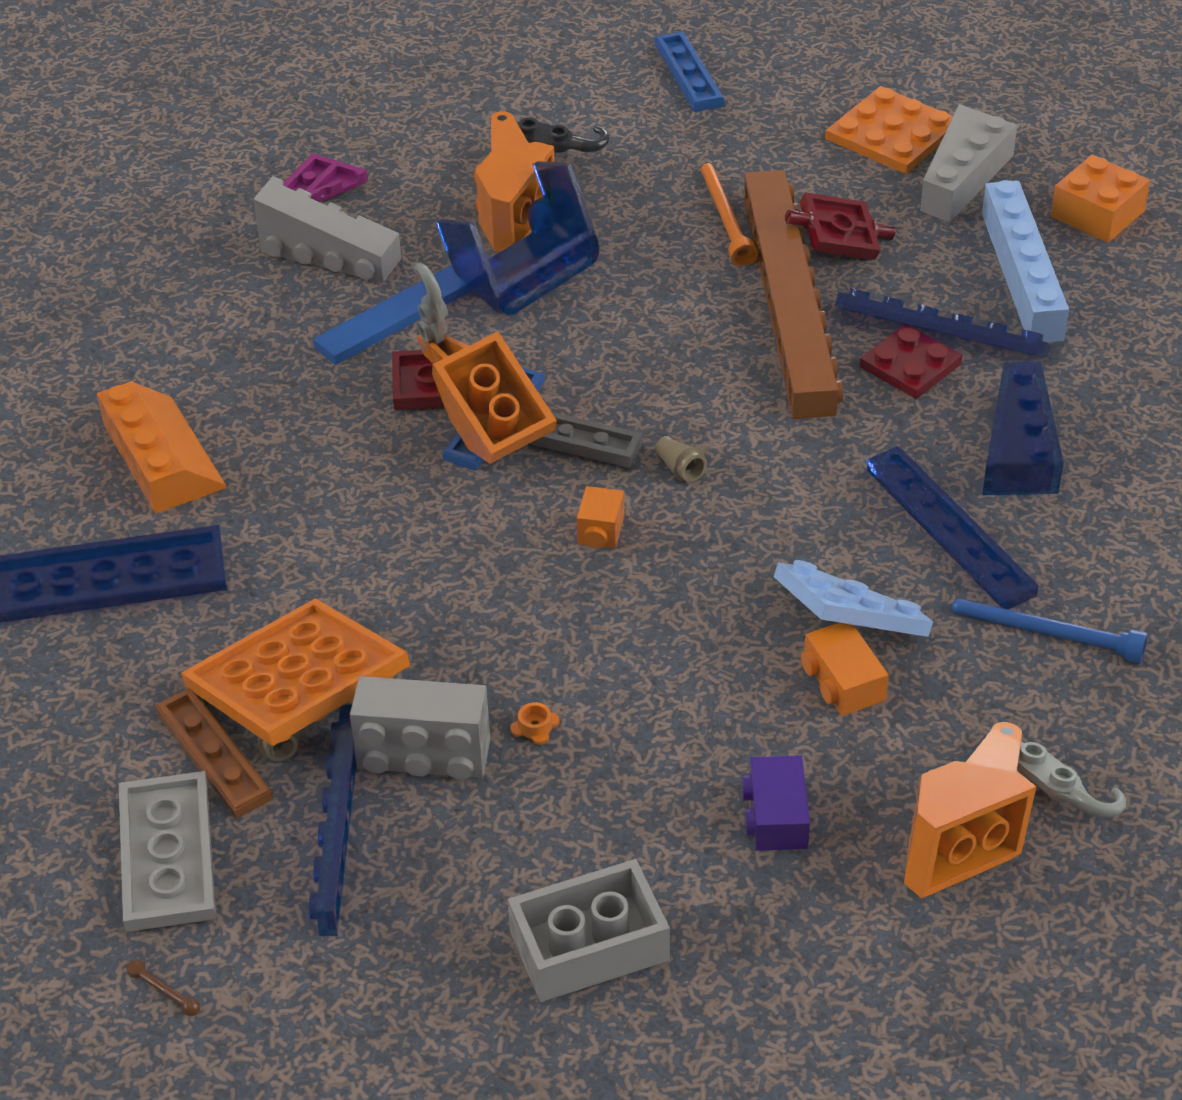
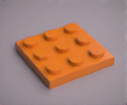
M880 86L826 129L825 139L907 174L939 147L953 116L945 111L925 105L916 99L896 93L892 89Z

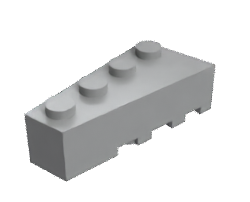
M272 176L255 196L254 206L260 247L263 253L383 283L401 260L399 233L360 215L356 219L348 216L342 210V207L330 202L326 206L311 199L310 192L298 188L297 191L291 190L283 186L284 181L275 176Z

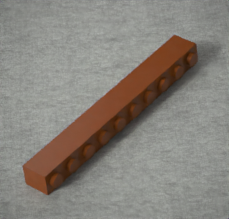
M785 170L745 172L744 201L753 241L758 250V265L792 419L836 416L837 403L843 402V384L841 380L836 381L835 379L838 375L836 357H830L832 353L830 333L824 334L826 331V316L824 310L819 311L821 306L819 288H813L815 287V271L813 266H808L810 264L809 246L803 245L805 241L804 226L786 224L785 221L787 210L799 211L798 203H794V185L787 182Z

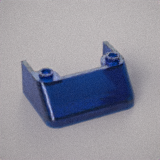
M537 161L532 164L543 194L542 197L531 204L528 211V222L532 233L490 259L487 258L475 222L448 219L436 221L455 274L495 312L508 315L516 314L596 262L600 251L599 242L572 163Z

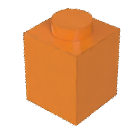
M586 486L577 515L578 544L588 545L592 548L606 547L616 549L624 520V491Z

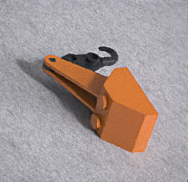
M505 111L496 112L491 116V152L481 164L476 166L473 181L477 188L475 209L478 211L479 225L494 251L513 256L556 200L554 152L563 153L568 149L581 152L601 150L608 144L610 138L604 128L595 126L593 131L601 137L596 140H588L574 135L563 125L554 126L538 122L534 118H524L516 122L514 116Z

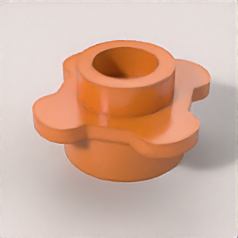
M538 702L528 703L520 708L518 721L513 722L510 726L511 733L515 737L524 736L532 739L533 743L537 745L545 744L549 740L550 731L559 725L560 720L559 716L551 712L546 705Z

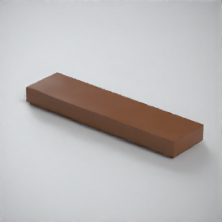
M190 688L155 705L158 716L199 771H205L208 783L235 819L273 800L270 788L203 701Z

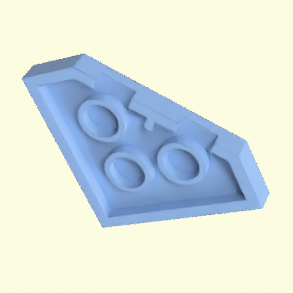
M795 560L793 565L780 562L777 564L774 578L821 620L929 637L933 621L920 611L921 607L916 603L901 599L895 600L871 591L867 585L861 582L843 580L817 570L815 565L806 561Z

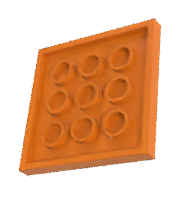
M315 598L181 672L185 687L190 688L198 696L271 746H274L277 743L290 739L294 733L313 722L324 719L330 712L342 705L353 701L359 676L393 678L397 673L409 667L410 662L405 650Z

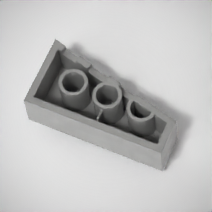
M959 104L923 179L920 211L951 222L985 186V183H988L1014 156L1017 125L1005 121L1001 117L991 116Z

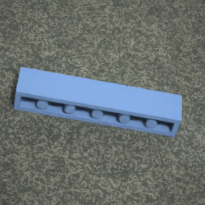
M1009 180L985 183L982 216L1028 342L1031 344L1064 341L1069 308L1019 181Z

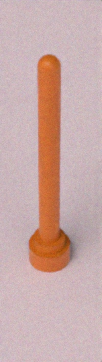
M706 163L701 167V173L731 240L728 248L730 258L735 266L753 264L758 258V250L751 238L743 236L713 165Z

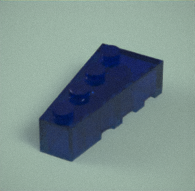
M1041 361L1004 362L982 496L1059 494L1064 461Z

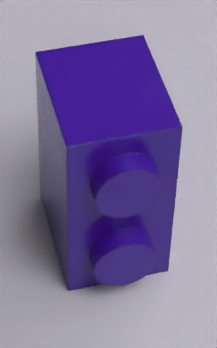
M802 755L750 757L749 775H742L743 801H751L752 809H745L746 835H754L756 851L808 849L810 818Z

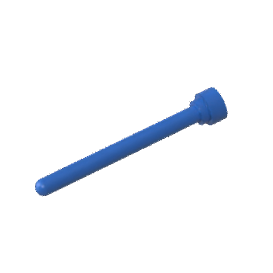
M956 599L951 605L952 611L957 615L1115 650L1117 655L1124 657V661L1140 665L1146 648L1148 633L1131 629L1130 633L1122 631L1121 635L963 599Z

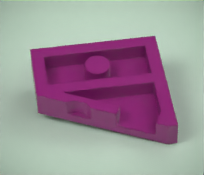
M312 153L284 181L283 186L294 191L301 188L311 193V199L322 202L368 181L367 170Z

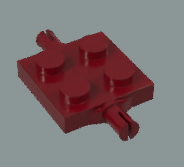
M805 192L800 200L802 212L789 209L785 214L786 224L804 226L809 233L813 251L875 260L881 251L877 237L893 240L896 234L894 225L878 224L872 218L864 201Z

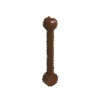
M133 960L127 965V972L130 977L141 978L182 1006V1011L185 1015L194 1016L200 1011V1003L197 999H187L147 972L143 961Z

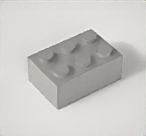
M359 676L350 712L357 769H366L372 773H382L385 771L408 772L414 776H425L427 774L448 775L459 780H465L470 777L483 778L490 744L486 685Z
M636 859L508 899L510 933L540 1003L670 961V927Z

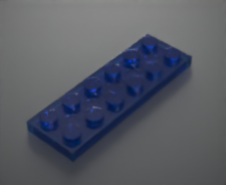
M220 525L0 555V623L227 590Z

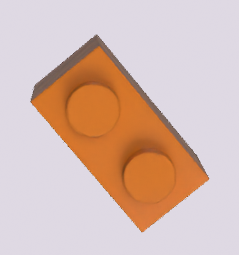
M839 622L805 634L804 652L801 653L802 666L808 676L814 675L820 683L821 694L827 704H834L841 716L886 701L889 674L854 625Z

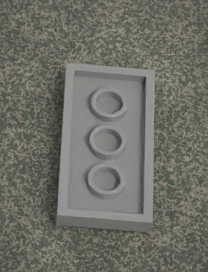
M205 771L119 783L122 906L125 931L130 932L216 919L208 785Z

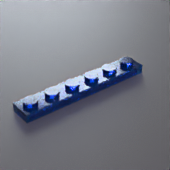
M850 288L849 294L838 292L835 306L841 309L1038 357L1047 358L1051 344L1042 341L1044 334L1023 329L1020 336L1008 333L1009 326L987 321L986 327L972 324L974 318L970 316L952 313V317L949 319L938 316L939 309L918 304L916 311L904 308L905 301L884 296L883 302L869 299L871 293Z
M899 446L867 459V471L1001 608L1009 610L1037 597L1039 585Z
M352 704L342 705L340 707L339 721L331 723V746L335 747V754H328L326 763L327 779L331 780V787H324L322 794L323 813H327L326 821H320L318 826L319 848H323L322 856H315L314 882L319 883L318 892H311L309 898V916L311 920H317L320 936H338L357 769L350 720Z

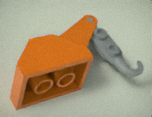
M416 263L413 271L420 274L427 295L422 297L421 304L418 305L421 321L417 323L420 333L417 336V342L423 354L433 364L432 375L448 417L467 448L491 464L554 431L557 422L556 418L498 331L471 345L446 335L445 317L448 316V309L442 300L439 284L426 265Z
M996 723L965 763L954 761L921 775L908 843L904 884L922 899L1008 862L1021 854L1036 791V786L1033 783L1044 790L1052 800L1058 802L1069 801L1083 812L1096 817H1113L1124 811L1127 804L1124 793L1118 788H1113L1111 794L1114 796L1115 802L1104 803L1096 800L1087 793L1075 770L1065 766L1053 757L1044 746L1035 742L1023 743L1021 741V729L1012 723Z

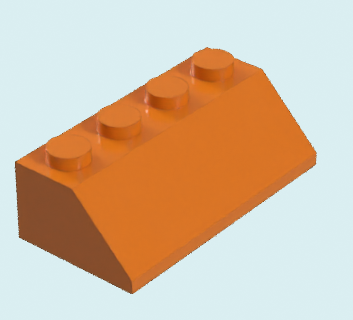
M132 381L97 393L103 425L155 514L226 488V484L172 397Z

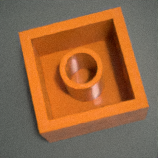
M1091 155L1055 185L1050 217L1109 243L1145 211L1150 180L1136 174L1134 171L1126 170L1110 163L1104 158Z

